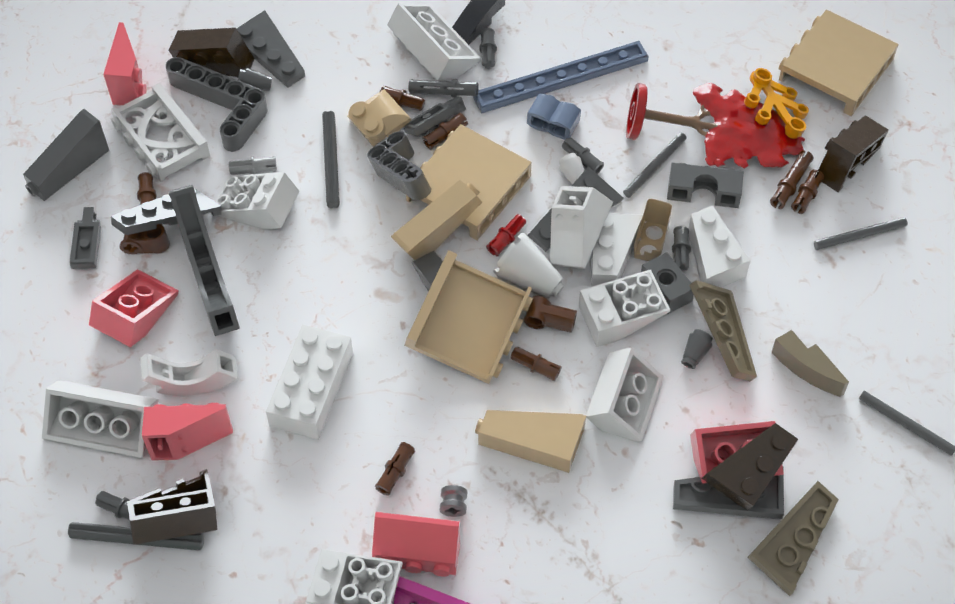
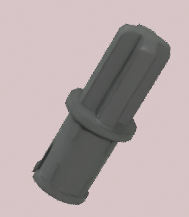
M492 28L481 30L479 51L482 53V66H485V69L495 66L497 46L494 41L495 31Z
M571 137L564 140L562 148L568 153H575L579 156L582 165L586 168L590 167L596 174L603 169L604 162L591 154L588 147L584 148Z
M677 226L673 230L674 244L672 245V252L674 253L675 263L683 271L689 268V253L691 252L689 229L685 226L684 233L682 234V226Z
M101 491L96 496V506L114 513L117 518L124 517L130 520L127 505L129 498H119L105 491Z

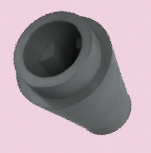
M246 68V70L240 69L238 81L261 90L270 91L272 77Z
M695 329L693 333H690L681 363L690 369H695L696 365L712 347V336L700 329Z

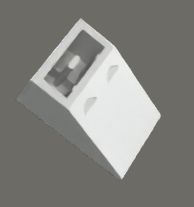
M285 172L230 176L216 200V203L221 206V215L217 216L261 229L281 228L300 191Z
M560 187L551 213L550 263L552 265L585 269L604 222L609 215L613 201L593 187Z
M651 270L580 290L579 309L596 347L619 341L670 312V308Z
M321 549L306 602L307 604H392L403 563L402 561Z

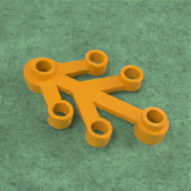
M757 68L749 77L753 88L744 100L745 105L750 108H756L760 101L759 94L763 90L767 97L762 109L758 111L755 120L761 125L768 124L771 119L772 107H774L786 124V135L792 139L801 137L806 129V124L802 119L807 116L809 108L804 104L794 102L798 95L794 88L786 87L773 81L772 74L767 69ZM774 90L777 91V92H779V93H782V96L779 95V94H777V93H775ZM785 107L793 110V115L795 117H791V115Z

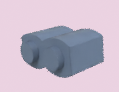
M538 94L527 113V124L534 129L549 132L551 135L565 140L571 137L578 125L581 109L573 103L560 102L552 95Z

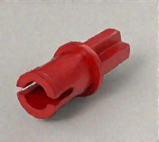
M517 214L506 227H500L499 233L486 245L487 250L492 255L499 256L509 243L515 241L514 236L526 224V219Z

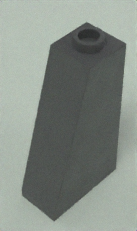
M82 109L24 172L23 176L27 183L25 187L32 196L37 195L43 201L47 200L109 151L100 120L87 110Z

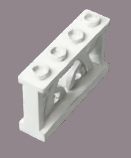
M160 83L152 86V90L119 108L114 107L111 109L114 117L111 121L115 129L123 132L122 135L128 146L133 145L138 159L146 162L145 165L148 172L152 176L156 175L160 182L165 180V177L192 162L200 158L204 160L210 157L207 141ZM135 114H141V115H143V118L140 117V116H133V115H135ZM161 115H167L165 119H160ZM132 116V119L136 120V122L130 124L126 119ZM152 122L160 126L175 125L169 132V142L147 139V132ZM181 134L183 136L181 138L176 137L177 141L174 142L175 135ZM168 152H173V158L167 160ZM158 156H164V160L167 161L160 163L156 159Z

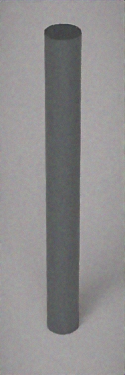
M680 132L623 191L624 195L630 198L687 139L686 135Z
M905 217L826 237L815 240L814 247L816 250L880 234L906 227L908 222Z
M865 390L862 392L859 400L950 456L954 454L955 445Z

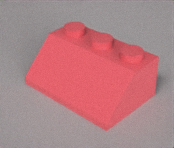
M775 421L695 429L690 434L693 459L700 479L775 424ZM782 465L774 476L784 474Z
M375 512L372 557L402 561L401 569H405L410 573L425 571L433 572V574L441 577L449 576V574L456 575L460 550V521Z

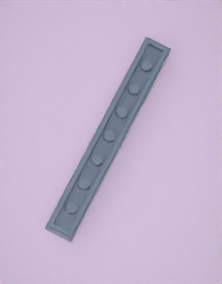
M635 41L481 89L478 92V96H473V99L482 114L536 97L538 94H546L648 62L649 56L640 41Z

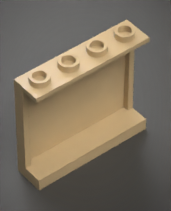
M826 9L821 16L815 18L811 29H807L803 33L801 42L794 44L790 51V56L788 58L784 57L778 68L781 70L779 80L782 81L789 74L845 102L846 105L843 113L852 116L894 60L899 44Z
M460 124L455 131L449 133L444 144L435 149L433 156L428 162H424L420 168L431 187V193L421 201L429 205L457 181L461 180L466 185L470 182L480 192L477 196L482 203L462 224L469 227V236L478 241L531 177L532 162ZM406 195V201L410 202L412 199Z
M448 250L406 338L404 346L489 384L492 377L498 378L504 364L499 361L503 354L508 355L513 345V341L509 339L512 332L517 334L523 320L519 316L522 310L528 311L533 299L529 297L532 288L528 287L525 292L457 261V254Z

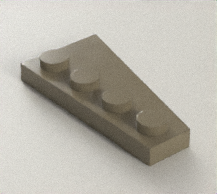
M695 280L689 286L731 376L749 382L757 377L732 291Z
M819 481L811 487L748 556L758 568L789 596L793 594L797 586L796 584L818 543V539L839 500Z

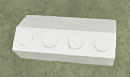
M397 4L387 26L393 31L394 36L403 42L406 49L413 53L418 62L431 73L432 78L437 81H452V79L458 78L479 63L481 58L430 4Z
M59 380L46 388L42 439L143 458L147 450L142 438L144 407L157 405L159 399Z

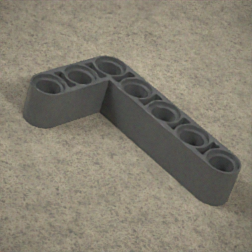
M173 57L166 62L168 79L173 87L232 110L220 126V135L223 147L227 151L235 152L240 150L268 112L265 93L259 88L183 58Z

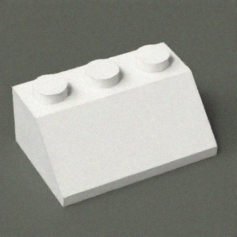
M632 347L609 352L586 413V418L603 432L635 442H642L663 376Z

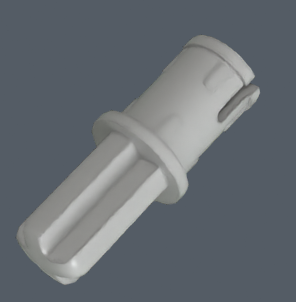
M251 156V159L231 160L228 164L229 172L232 175L277 171L275 156L254 158V156Z

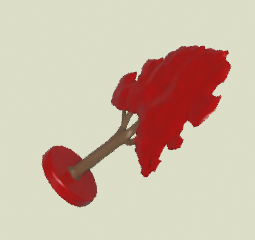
M637 83L631 97L626 125V137L631 140H636L639 137L644 119L692 127L706 138L704 140L707 156L705 158L706 163L709 166L715 165L717 167L725 165L724 161L734 158V163L745 169L749 166L747 160L751 159L752 156H757L760 165L764 167H783L789 164V161H786L782 155H798L804 150L801 143L805 141V138L802 136L792 139L786 135V124L776 110H771V119L768 124L761 125L755 120L758 111L762 109L763 103L759 102L756 108H750L744 103L746 97L738 90H731L727 95L721 96L720 93L723 89L713 83H706L693 90V95L701 105L698 114L695 116H682L646 109L648 88L646 84ZM710 115L715 120L714 123L700 121V119Z

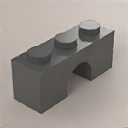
M672 162L667 200L691 203L692 193L695 190L707 189L715 196V206L739 208L744 171Z

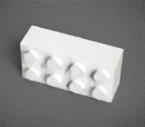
M302 324L266 409L269 427L319 440L353 355L350 336Z

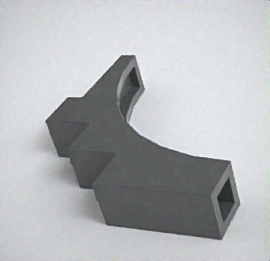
M193 185L168 191L214 335L218 336L240 329Z

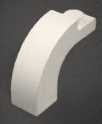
M216 349L199 360L187 363L170 362L150 354H145L140 358L142 381L156 385V392L164 395L192 396L210 393L238 379L235 356Z

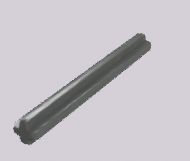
M324 111L322 113L326 203L328 208H338L340 200L335 113L333 111Z
M79 522L69 524L68 535L72 539L133 544L131 527ZM193 534L136 545L199 551L203 548L204 538L202 534Z

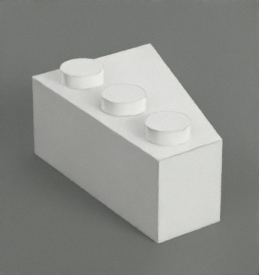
M710 206L691 214L688 228L689 238L701 282L722 288L746 278L750 259L715 208Z
M609 213L591 253V287L622 278L627 261L632 254L643 215Z

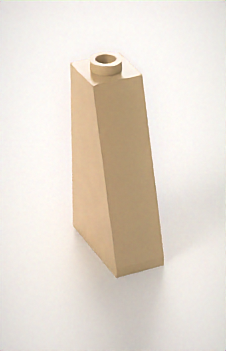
M461 180L457 181L397 230L391 238L414 260L435 251L482 203L477 196L480 192L470 182L466 185Z
M487 410L484 419L479 418L475 433L478 434V445L569 473L585 430L586 415Z

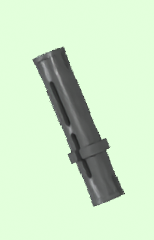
M410 79L408 90L409 94L451 95L452 98L456 96L477 97L479 84L478 82H459L458 79H452V81ZM424 86L440 87V89L424 88ZM447 87L464 88V89H463V90H460V89H447Z

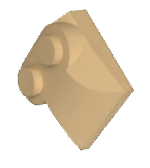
M385 89L365 102L359 101L354 103L350 107L347 116L373 147L392 133L401 130L411 121V118Z

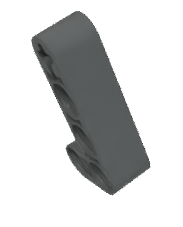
M403 131L392 133L368 151L367 157L376 174L413 200H422L431 193V187L421 168L409 161L414 156V150Z

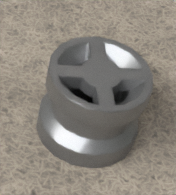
M457 485L443 487L441 489L443 502L440 503V512L450 517L465 515L467 505L464 503V500L467 499V489Z

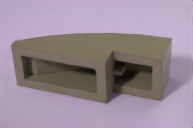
M792 330L775 339L772 348L773 355L795 375L825 392L839 397L845 394L849 381L817 344L807 348Z

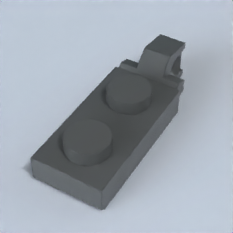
M456 96L444 104L439 103L411 119L403 127L405 132L416 137L423 136L429 132L430 128L438 126L441 122L446 123L449 117L464 112L466 107L462 97Z
M84 207L82 220H77L74 223L69 262L71 269H94L97 267L101 226L100 220H96L97 215L94 212V207Z

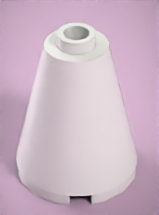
M521 233L518 236L521 239L517 245L514 242L510 244L496 264L500 268L494 269L493 272L497 276L526 289L531 287V291L544 297L550 298L552 295L556 297L564 287L561 283L563 277L530 238Z

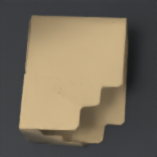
M656 199L647 200L634 244V258L650 261L661 255L670 223L672 210L670 203ZM650 226H657L662 229L663 235L657 240L650 239L646 235V229ZM645 245H652L657 249L652 250V253L645 251L644 255L640 253L641 248Z

